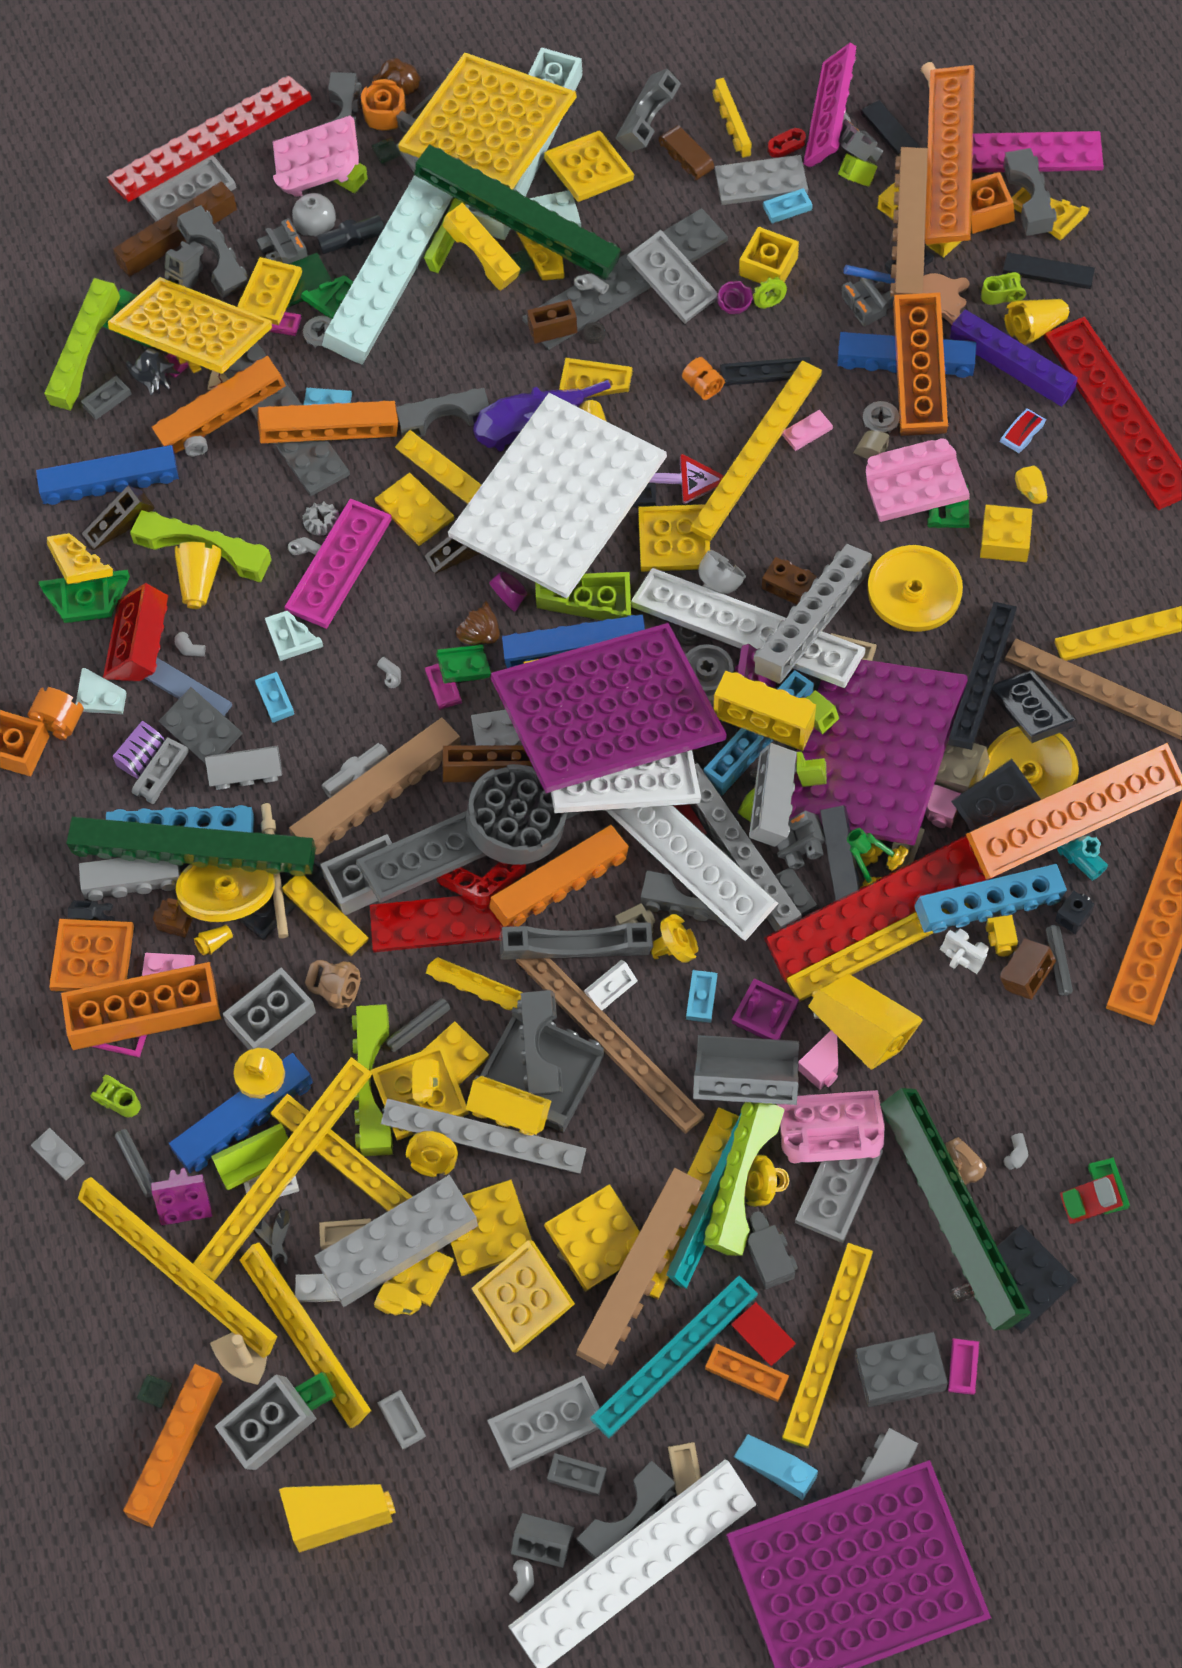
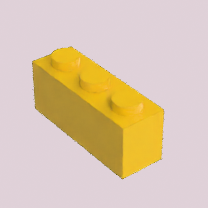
M480 1076L472 1083L466 1110L472 1111V1114L476 1117L494 1119L498 1125L504 1127L513 1126L519 1128L521 1133L532 1136L544 1129L551 1100Z

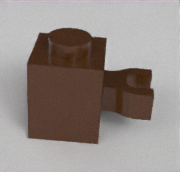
M168 898L167 901L163 900L160 908L157 907L153 915V921L157 930L184 938L193 920V917L181 908L178 900Z

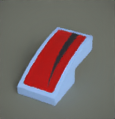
M1026 409L1008 428L1000 442L1020 453L1031 442L1032 437L1044 426L1046 419Z

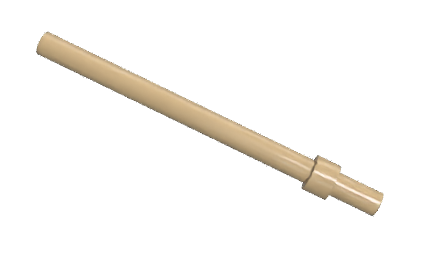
M268 803L262 804V833L274 834L276 832V823L272 820L271 805ZM279 873L274 874L275 888L273 899L279 938H287L288 929Z

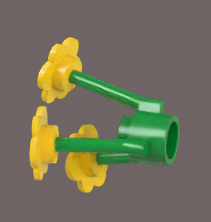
M861 828L854 829L847 836V842L851 846L850 852L854 855L866 879L860 888L881 878L870 877L865 866H868L870 863H876L878 856L883 851L889 855L887 866H889L891 871L895 870L898 865H901L908 854V849L903 845L898 849L891 850L875 839L871 833L866 834Z

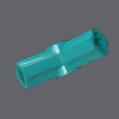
M1083 835L1057 847L1058 853L1064 855L1069 860V864L1074 863L1092 881L1097 879L1108 867V864L1098 856L1101 843L1097 837Z

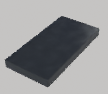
M1033 670L993 684L992 696L1031 743L1076 727L1075 719Z
M314 858L312 874H304V876L316 887L324 877L320 865L322 863ZM280 872L282 887L295 875L289 872ZM283 892L285 914L287 917L297 905ZM273 894L260 909L237 919L262 940H265L277 927Z

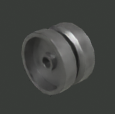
M709 644L699 645L691 649L685 656L712 705L714 704V694L725 671L731 673L734 671L733 662L729 654L720 647Z

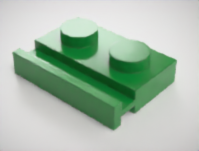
M483 645L438 649L436 657L439 660L438 664L443 682L453 683L489 678L491 672L486 654L483 651Z

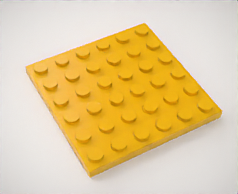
M464 53L398 145L399 150L419 158L430 144L513 189L576 99V92Z

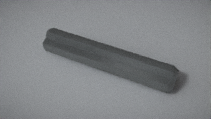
M1051 925L1046 928L1048 945L1056 959L1053 970L1059 995L1067 996L1073 993L1061 929L1059 926Z
M440 998L386 1040L388 1048L393 1052L397 1051L450 1010L448 1002L444 998Z
M122 1129L115 1134V1138L145 1197L153 1196L151 1183L154 1182L128 1131Z

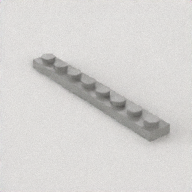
M391 1099L386 1101L381 1121L382 1125L414 1133L422 1131L438 1132L451 1139L454 1143L579 1174L581 1173L586 1148L535 1135H525L519 1131Z

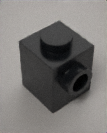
M1073 891L1057 912L1055 922L1076 935L1092 914L1095 904L1085 894Z

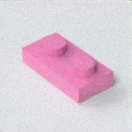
M818 410L784 430L782 436L796 451L832 430L833 425Z
M145 953L142 976L193 966L195 956Z

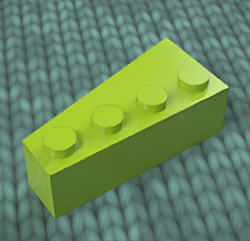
M629 572L585 573L567 599L535 582L536 605L539 609L603 621L631 615Z

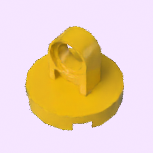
M671 914L661 921L662 937L653 941L651 949L654 959H659L658 956L668 954L670 956L673 954L679 961L688 963L697 957L694 955L698 952L696 938L691 929L686 930L681 923L685 921L678 915Z
M255 1048L242 1054L235 1063L233 1072L235 1082L240 1091L251 1098L258 1099L265 1098V1095H269L272 1092H277L284 1083L285 1078L282 1060L277 1053L266 1048Z
M422 1131L415 1134L410 1139L406 1150V1158L409 1157L412 1162L411 1167L420 1174L429 1177H436L437 1174L444 1172V1175L449 1174L454 1168L458 1156L457 1148L451 1139L434 1131Z
M756 1155L748 1172L745 1196L749 1201L746 1202L749 1206L763 1207L768 1205L774 1198L775 1192L784 1191L789 1185L787 1172L781 1168H774L772 1161L767 1156ZM776 1174H777V1175L779 1176V1178H780V1183H779V1186H778V1187H777V1176H776Z

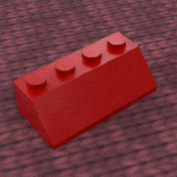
M144 583L119 599L103 678L107 680L141 681L155 672L157 668V654L160 650L161 633L164 630V616L168 608L167 594Z

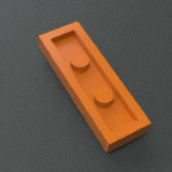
M717 1343L705 1366V1370L776 1402L779 1401L789 1379V1375Z

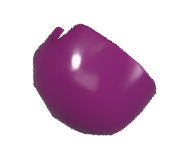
M741 281L727 282L722 285L717 294L720 308L728 314L739 315L746 311L753 299L751 287H746Z

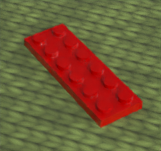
M463 896L370 905L373 953L500 940L499 935L502 927H504L490 909V904L478 905Z

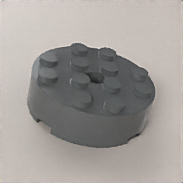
M512 764L507 765L506 768L488 771L475 783L469 797L466 825L474 844L490 858L507 864H528L544 858L554 850L561 839L567 812L554 813L551 792L545 793L533 767Z

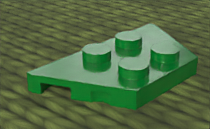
M128 570L113 571V576L71 584H67L65 578L39 581V586L64 623L108 618L112 616L130 578Z

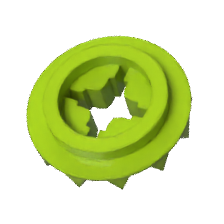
M769 277L766 282H761L760 287L755 288V293L753 294L754 303L762 309L778 304L786 294V284L778 277L774 279Z

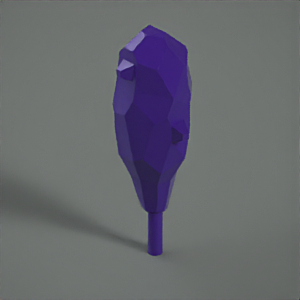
M608 380L581 390H548L542 392L538 387H533L531 393H522L498 399L490 406L480 410L473 428L476 440L487 448L495 447L498 451H503L506 444L514 442L548 393L578 407L584 398L610 389L611 385Z

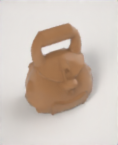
M317 960L310 964L305 984L309 991L323 996L333 1008H347L355 1001L361 980L360 971L350 962L343 961L339 964H330L327 961ZM321 966L323 972L318 987H314Z
M960 1138L948 1141L945 1146L964 1184L975 1183L983 1178L986 1164Z

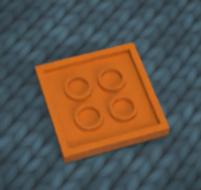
M59 919L49 985L50 990L73 991L126 980L134 931L133 922Z

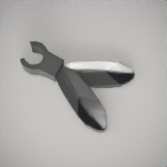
M283 1209L278 1214L273 1230L262 1219L254 1229L257 1235L272 1248V1262L276 1268L277 1263L275 1260L278 1257H283L284 1264H288L287 1255L282 1248V1243L290 1224V1215L287 1209Z

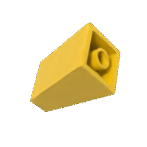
M849 973L841 978H833L825 987L823 985L819 986L813 992L812 996L814 998L808 1005L871 1070L898 1054L923 1021L913 1012Z
M381 1484L284 1487L279 1489L293 1541L299 1552L393 1522L391 1514L396 1513L389 1491L383 1492Z

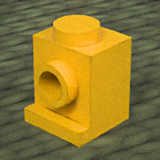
M1012 915L987 918L985 928L986 932H988L990 946H995L996 954L999 956L1012 954L1018 944Z

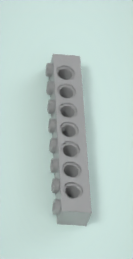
M846 544L841 551L835 554L833 562L825 566L819 579L816 578L813 581L811 589L803 593L797 606L791 608L785 621L781 620L776 632L773 635L770 634L763 648H759L756 651L753 659L756 674L779 684L783 681L870 572L871 553Z
M695 764L701 801L700 803L690 804V806L718 848L779 903L766 917L773 929L777 931L801 919L802 915L699 764Z

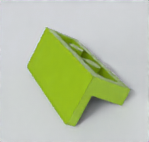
M281 1123L211 1156L227 1190L249 1181L264 1172L288 1140Z

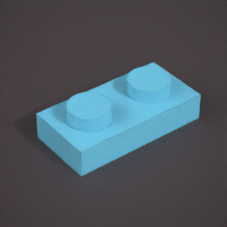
M802 188L764 201L763 208L771 223H775L812 210V203L805 189Z
M307 388L304 405L351 403L352 392Z
M277 672L255 680L272 723L294 715V710Z
M692 971L686 1020L711 1023L717 973Z

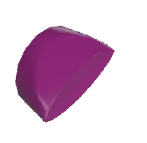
M502 571L489 581L493 590L514 612L527 595L524 586L507 572Z

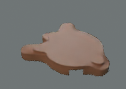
M936 273L923 276V293L940 292L942 318L952 325L959 317L960 310L967 303L959 294L967 290L969 281L964 277L950 279Z

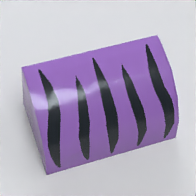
M142 721L113 755L116 766L139 779L165 742V739L154 728Z

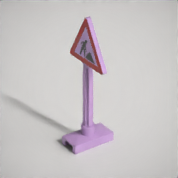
M681 454L680 474L655 473L649 483L681 484L682 502L686 504L715 490L724 475Z

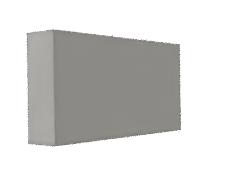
M401 1390L377 1402L402 1449L426 1437Z

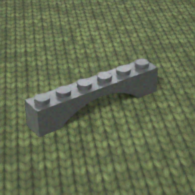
M625 923L612 927L577 931L545 930L528 926L502 927L499 935L501 960L649 955L653 947L651 923Z

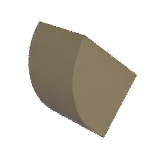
M876 430L867 431L854 453L869 459L871 456L885 452L888 447L889 434Z

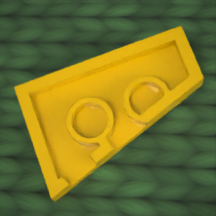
M1023 187L1012 197L1014 209L1020 213L1022 212L1023 204L1032 198L1030 193ZM1051 198L1050 205L1051 208H1055L1057 220L1054 222L1053 229L1049 233L1062 240L1088 214L1089 208L1084 206L1078 208L1070 205L1069 201H1058Z
M517 232L541 279H563L562 256Z
M565 358L559 390H581L608 380L611 385L610 389L589 397L628 392L633 370L632 367Z
M70 533L47 537V545L67 584L113 576V568L108 564L103 565L96 554L91 555L87 552L86 546Z

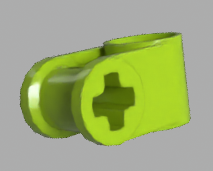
M1012 272L986 278L981 292L982 301L986 304L994 305L1019 301L1025 298L1026 291L1020 284V274Z
M109 1075L103 1076L104 1081L96 1092H92L90 1095L97 1103L112 1109L124 1117L135 1116L141 1108L135 1092ZM132 1100L130 1105L122 1106L125 1101Z

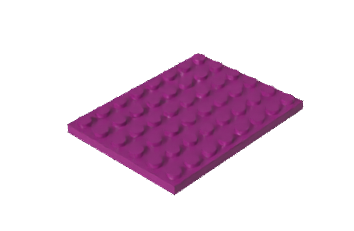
M669 623L491 673V680L545 793L726 740L727 734Z
M861 659L845 688L821 679L817 692L835 705L840 719L823 734L813 728L802 753L805 760L825 758L827 784L803 787L796 770L793 779L795 789L791 796L792 812L789 820L804 811L819 815L823 829L820 810L845 805L850 832L856 828H861L866 834L871 833L875 839L915 845L968 681L967 675Z
M930 1460L726 1535L774 1668H859L991 1618Z

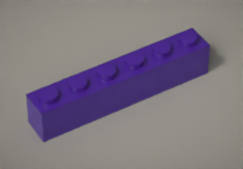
M966 309L952 323L950 339L976 342V355L1062 407L1075 392L1078 377Z

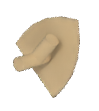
M233 1332L210 1343L217 1359L230 1374L242 1381L258 1385L265 1370L267 1356L262 1358L244 1342L241 1335H235Z

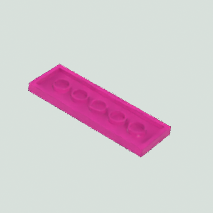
M848 43L823 62L803 163L807 167H813L817 163L822 162L824 158L831 153H835L839 148V138L843 129L842 122L846 112L845 106L849 95V85L853 76L852 69L856 60V46L852 43Z
M1100 131L973 134L972 173L1005 172L1003 168L1005 152L1031 148L1033 155L1037 156L1039 172L1103 170Z
M350 498L285 605V611L327 629L392 520L391 515Z

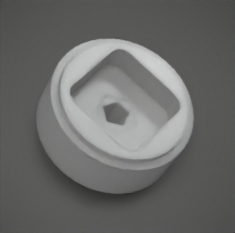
M194 436L184 442L187 455H202L208 450L207 441L204 437Z

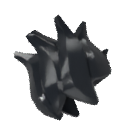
M153 346L150 348L145 347L144 353L137 359L134 365L129 361L126 362L131 375L138 382L148 387L151 396L154 394V389L160 394L159 384L167 390L170 389L169 385L172 384L167 373L180 374L179 371L173 368L175 364L170 363L163 352Z

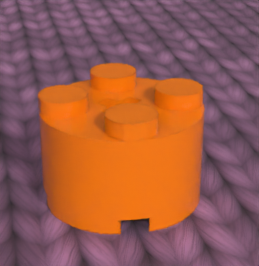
M381 79L372 82L371 86L368 88L366 86L363 89L361 102L367 125L377 130L398 128L397 115L401 111L406 113L402 88L400 89L394 81Z
M42 687L28 712V717L32 720L43 722L46 729L52 731L56 738L66 740L68 736H71L84 707L80 702L77 705L71 702L73 697L63 691L51 687L44 691Z

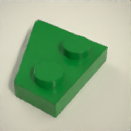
M344 275L336 278L333 282L323 283L319 285V288L312 291H303L301 298L326 317L333 319L353 281Z

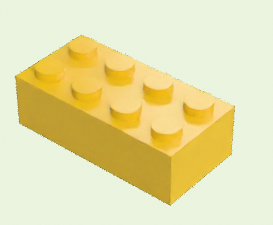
M725 671L714 694V711L718 719L799 750H804L814 728L816 704L812 703L809 699L792 696L785 690H776L768 687L761 681H752L739 673Z

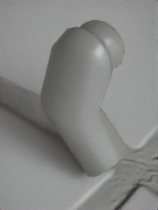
M593 274L577 276L574 281L575 286L580 290L594 288L601 294H604L609 287L607 283Z
M303 537L291 541L288 544V550L293 555L307 552L316 555L322 545Z
M180 632L175 636V645L183 655L205 656V645H193L188 638L189 635L185 632Z
M1022 1133L1011 1136L1014 1150L1010 1156L1004 1158V1164L1010 1170L1020 1168L1028 1158V1150Z

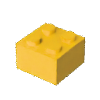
M758 227L740 258L739 276L760 284L761 282H766L769 277L771 279L778 277L785 282L798 259L799 241Z
M986 505L983 518L980 558L1027 562L1030 549L1033 509Z

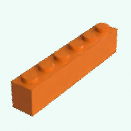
M267 355L263 359L255 361L253 365L245 370L237 372L224 383L218 384L206 394L198 396L193 402L179 408L172 415L159 420L157 424L152 426V429L163 447L172 445L175 454L185 449L184 442L188 438L206 436L286 385L281 374Z
M395 401L258 407L260 443L397 436L398 419Z
M610 825L492 896L490 909L504 927L520 926L526 921L527 917L532 914H540L552 902H560L566 897L567 893L573 889L575 891L581 889L591 878L601 877L612 865L618 866L626 860L629 846L615 828Z
M194 1364L123 1510L128 1518L151 1528L153 1527L223 1382L218 1373Z

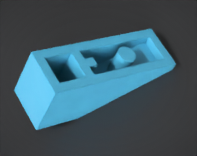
M747 1435L734 1456L737 1460L801 1500L804 1499L817 1478L818 1470L797 1457L751 1435Z

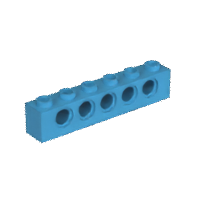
M794 670L778 689L785 690L792 696L805 698L813 693L814 683ZM741 728L704 768L705 775L716 791L723 795L773 739Z
M238 805L234 808H223L220 806H213L209 809L188 807L179 810L173 808H164L162 810L143 808L138 811L117 809L113 812H106V820L173 826L183 823L185 824L184 827L254 833L252 807ZM227 822H234L231 826H224ZM203 823H209L206 827H199Z
M1057 864L920 896L914 907L924 933L930 931L939 933L946 930L947 927L955 925L957 928L964 927L971 921L979 920V922H985L987 918H993L996 915L1008 916L1021 909L1025 911L1033 910L1041 904L1047 903L1048 906L1057 904L1061 901L1067 889ZM1033 887H1037L1041 892L1035 891ZM1010 892L1017 894L1018 898L1013 897ZM987 898H992L996 903H991ZM964 903L970 904L973 909L967 908ZM941 909H947L950 914H945Z

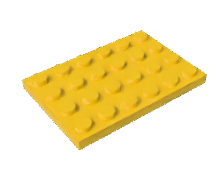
M159 277L108 321V328L223 374L272 328V321Z

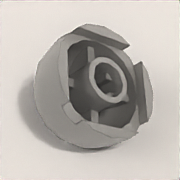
M317 193L306 194L296 201L292 209L293 225L302 235H315L317 237V235L329 232L334 227L336 220L335 209L331 201L323 195Z
M713 550L707 551L700 562L698 570L699 577L704 582L703 587L721 594H729L735 591L742 584L746 575L736 565L733 567L728 563L729 560Z

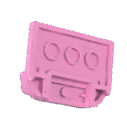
M351 115L273 142L276 175H273L274 181L284 192L292 194L294 197L302 196L303 190L338 179L341 183L348 180L347 175L359 162L355 122Z
M946 439L918 443L883 452L868 459L866 467L867 486L880 522L970 499L968 488L956 459V451L949 445Z
M878 1090L797 1096V1105L776 1104L784 1109L780 1123L781 1147L791 1163L849 1160L867 1157L876 1158L880 1155V1150L884 1145V1122Z

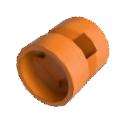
M698 357L691 361L682 373V378L694 388L703 400H708L717 394L725 383V379L716 370H713L712 366L703 357Z

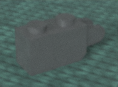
M757 1211L752 1213L750 1218L752 1234L748 1239V1250L766 1290L794 1279L795 1270L798 1268L793 1255L788 1256L785 1249L787 1241L783 1232H778L775 1225L769 1226L765 1215H763L764 1213Z

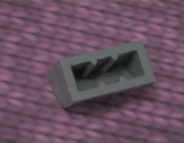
M522 1513L514 1533L511 1554L563 1568L574 1527Z

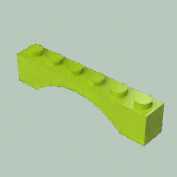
M96 278L93 279L44 393L50 405L71 411L80 393L83 371L92 344L102 326L113 315L120 299L114 283Z
M141 510L130 532L134 544L154 550L166 546L180 545V543L202 542L205 543L206 548L212 549V545H215L221 549V556L234 567L239 576L260 583L271 562L269 549L263 545L250 544L241 538L224 536L221 532H211L198 525L185 524L176 518L169 519L152 511L146 512Z
M386 1004L356 1006L357 1015H352L353 1031L357 1030V1039H353V1052L358 1054V1063L369 1071L372 1070L375 1057L381 1046L389 1037V1015ZM370 1077L355 1096V1101H359V1109L355 1110V1124L360 1125V1133L355 1134L356 1149H360L363 1156L392 1155V1128L381 1124L383 1114L373 1099Z
M745 1102L743 1104L740 1121L734 1132L732 1148L727 1156L725 1172L720 1180L718 1196L713 1204V1213L705 1231L706 1237L703 1245L726 1255H743L749 1234L744 1206L747 1175L759 1150L770 1138L778 1133L784 1113L783 1108L770 1103Z

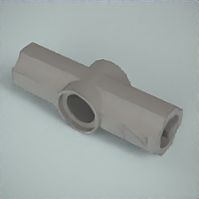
M377 743L360 757L354 756L348 759L342 765L341 771L321 785L322 789L331 798L389 756V753L382 744Z

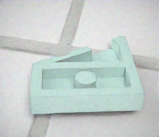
M569 190L530 198L581 227L576 204Z
M288 611L265 618L280 661L323 647L322 640L310 633L308 628L296 621L295 617Z
M82 668L76 705L80 702L84 707L83 712L123 714L127 693L119 686L86 668Z

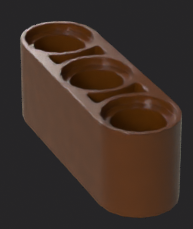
M676 125L659 136L660 146H664L668 150L667 153L675 161L678 160L682 164L681 167L688 174L691 173L695 177V181L714 169L711 157L680 126Z

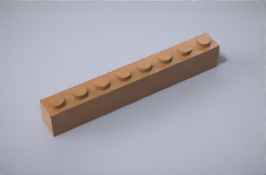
M901 147L900 156H896L895 170H899V174H895V187L899 188V192L894 193V205H898V210H894L893 223L897 224V228H893L892 242H897V246H892V260H896V265L891 267V278H895V283H891L890 297H894V295L923 293L928 148Z
M441 717L289 827L291 836L313 838L316 845L315 854L322 853L328 844L334 840L341 839L346 831L353 826H359L365 817L372 812H378L391 798L395 799L400 796L403 790L410 784L418 783L426 772L436 770L440 766L441 761H443V746H461L460 736Z
M674 1168L578 1347L577 1356L603 1370L607 1363L610 1365L614 1363L619 1353L615 1349L619 1340L625 1342L631 1330L627 1326L632 1317L637 1319L644 1306L640 1303L643 1295L649 1296L656 1283L652 1281L655 1272L661 1273L668 1260L664 1258L665 1253L668 1249L673 1251L679 1240V1236L676 1235L679 1227L685 1228L692 1215L688 1213L691 1204L697 1206L703 1194L699 1190L702 1184L701 1181Z

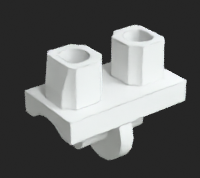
M961 928L955 932L949 930L940 950L952 959L950 967L955 969L960 964L977 974L987 957L988 946L982 942H977L975 946L968 942V933Z

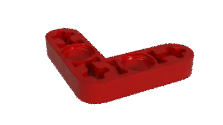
M499 862L482 878L459 867L451 871V874L448 872L437 877L436 881L478 905H489L492 896L512 885L526 872V864H512L511 866V864ZM496 877H505L503 881H494ZM463 881L471 882L467 886L459 885V883Z

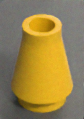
M224 925L198 933V937L194 938V942L198 951L203 956L206 954L211 955L227 940L233 938L230 928Z

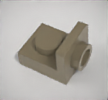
M642 903L615 916L616 926L625 923H651L653 933L654 916L649 909L645 910Z

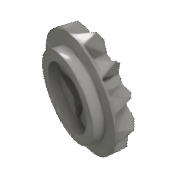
M317 316L305 324L303 335L308 344H313L315 348L322 346L325 334L318 337L316 331L323 329V326L326 331L332 318Z
M878 401L871 403L863 412L865 427L870 428V430L890 433L893 428H897L899 412L895 406L888 402ZM880 412H882L884 418H887L882 423L877 419Z
M324 501L322 504L314 502L312 507H306V512L303 515V525L311 534L327 535L339 518L338 510L334 508L333 504L328 505ZM317 512L324 516V524L318 519Z

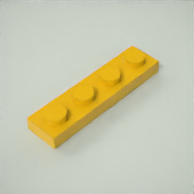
M724 78L715 80L713 97L715 102H719L721 105L719 110L722 119L726 118L728 134L734 136L733 144L735 151H740L742 158L751 156L750 139Z
M294 876L282 887V891L350 956L368 941V937L305 876Z
M439 957L428 964L426 974L433 976L439 982H448L455 985L458 990L474 993L480 999L498 1003L506 1010H512L513 1007L518 1009L517 1002L521 1000V993L523 992Z

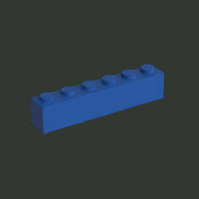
M840 332L837 366H842L845 369L865 368L868 371L883 369L897 373L895 336ZM943 339L945 374L956 375L960 378L973 376L976 342Z
M172 445L36 470L43 504L48 503L50 505H55L60 501L68 499L80 500L84 496L89 495L102 496L106 492L111 491L122 492L127 486L146 488L154 483L168 484L173 480L179 479Z
M630 615L618 619H606L592 623H581L566 627L560 626L553 629L502 636L506 667L511 668L524 664V661L546 658L645 630L643 615Z
M293 1053L282 1060L285 1078L284 1083L277 1092H272L269 1095H265V1098L258 1099L251 1098L239 1091L169 1143L173 1153L189 1173L194 1170L196 1172L206 1167L212 1155L229 1148L228 1145L233 1141L244 1139L249 1134V1130L256 1124L260 1126L266 1123L270 1118L271 1111L287 1094L293 1098L297 1094L299 1096L305 1094L311 1088L313 1081L310 1073Z

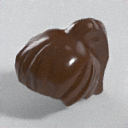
M398 58L387 60L382 64L380 72L372 77L374 81L381 79L394 81L400 89L402 88L404 97L413 94L418 89L420 76L415 67L408 63H403Z
M487 601L477 611H470L469 616L458 626L456 631L457 639L467 645L493 644L499 639L500 634L496 616L490 609Z

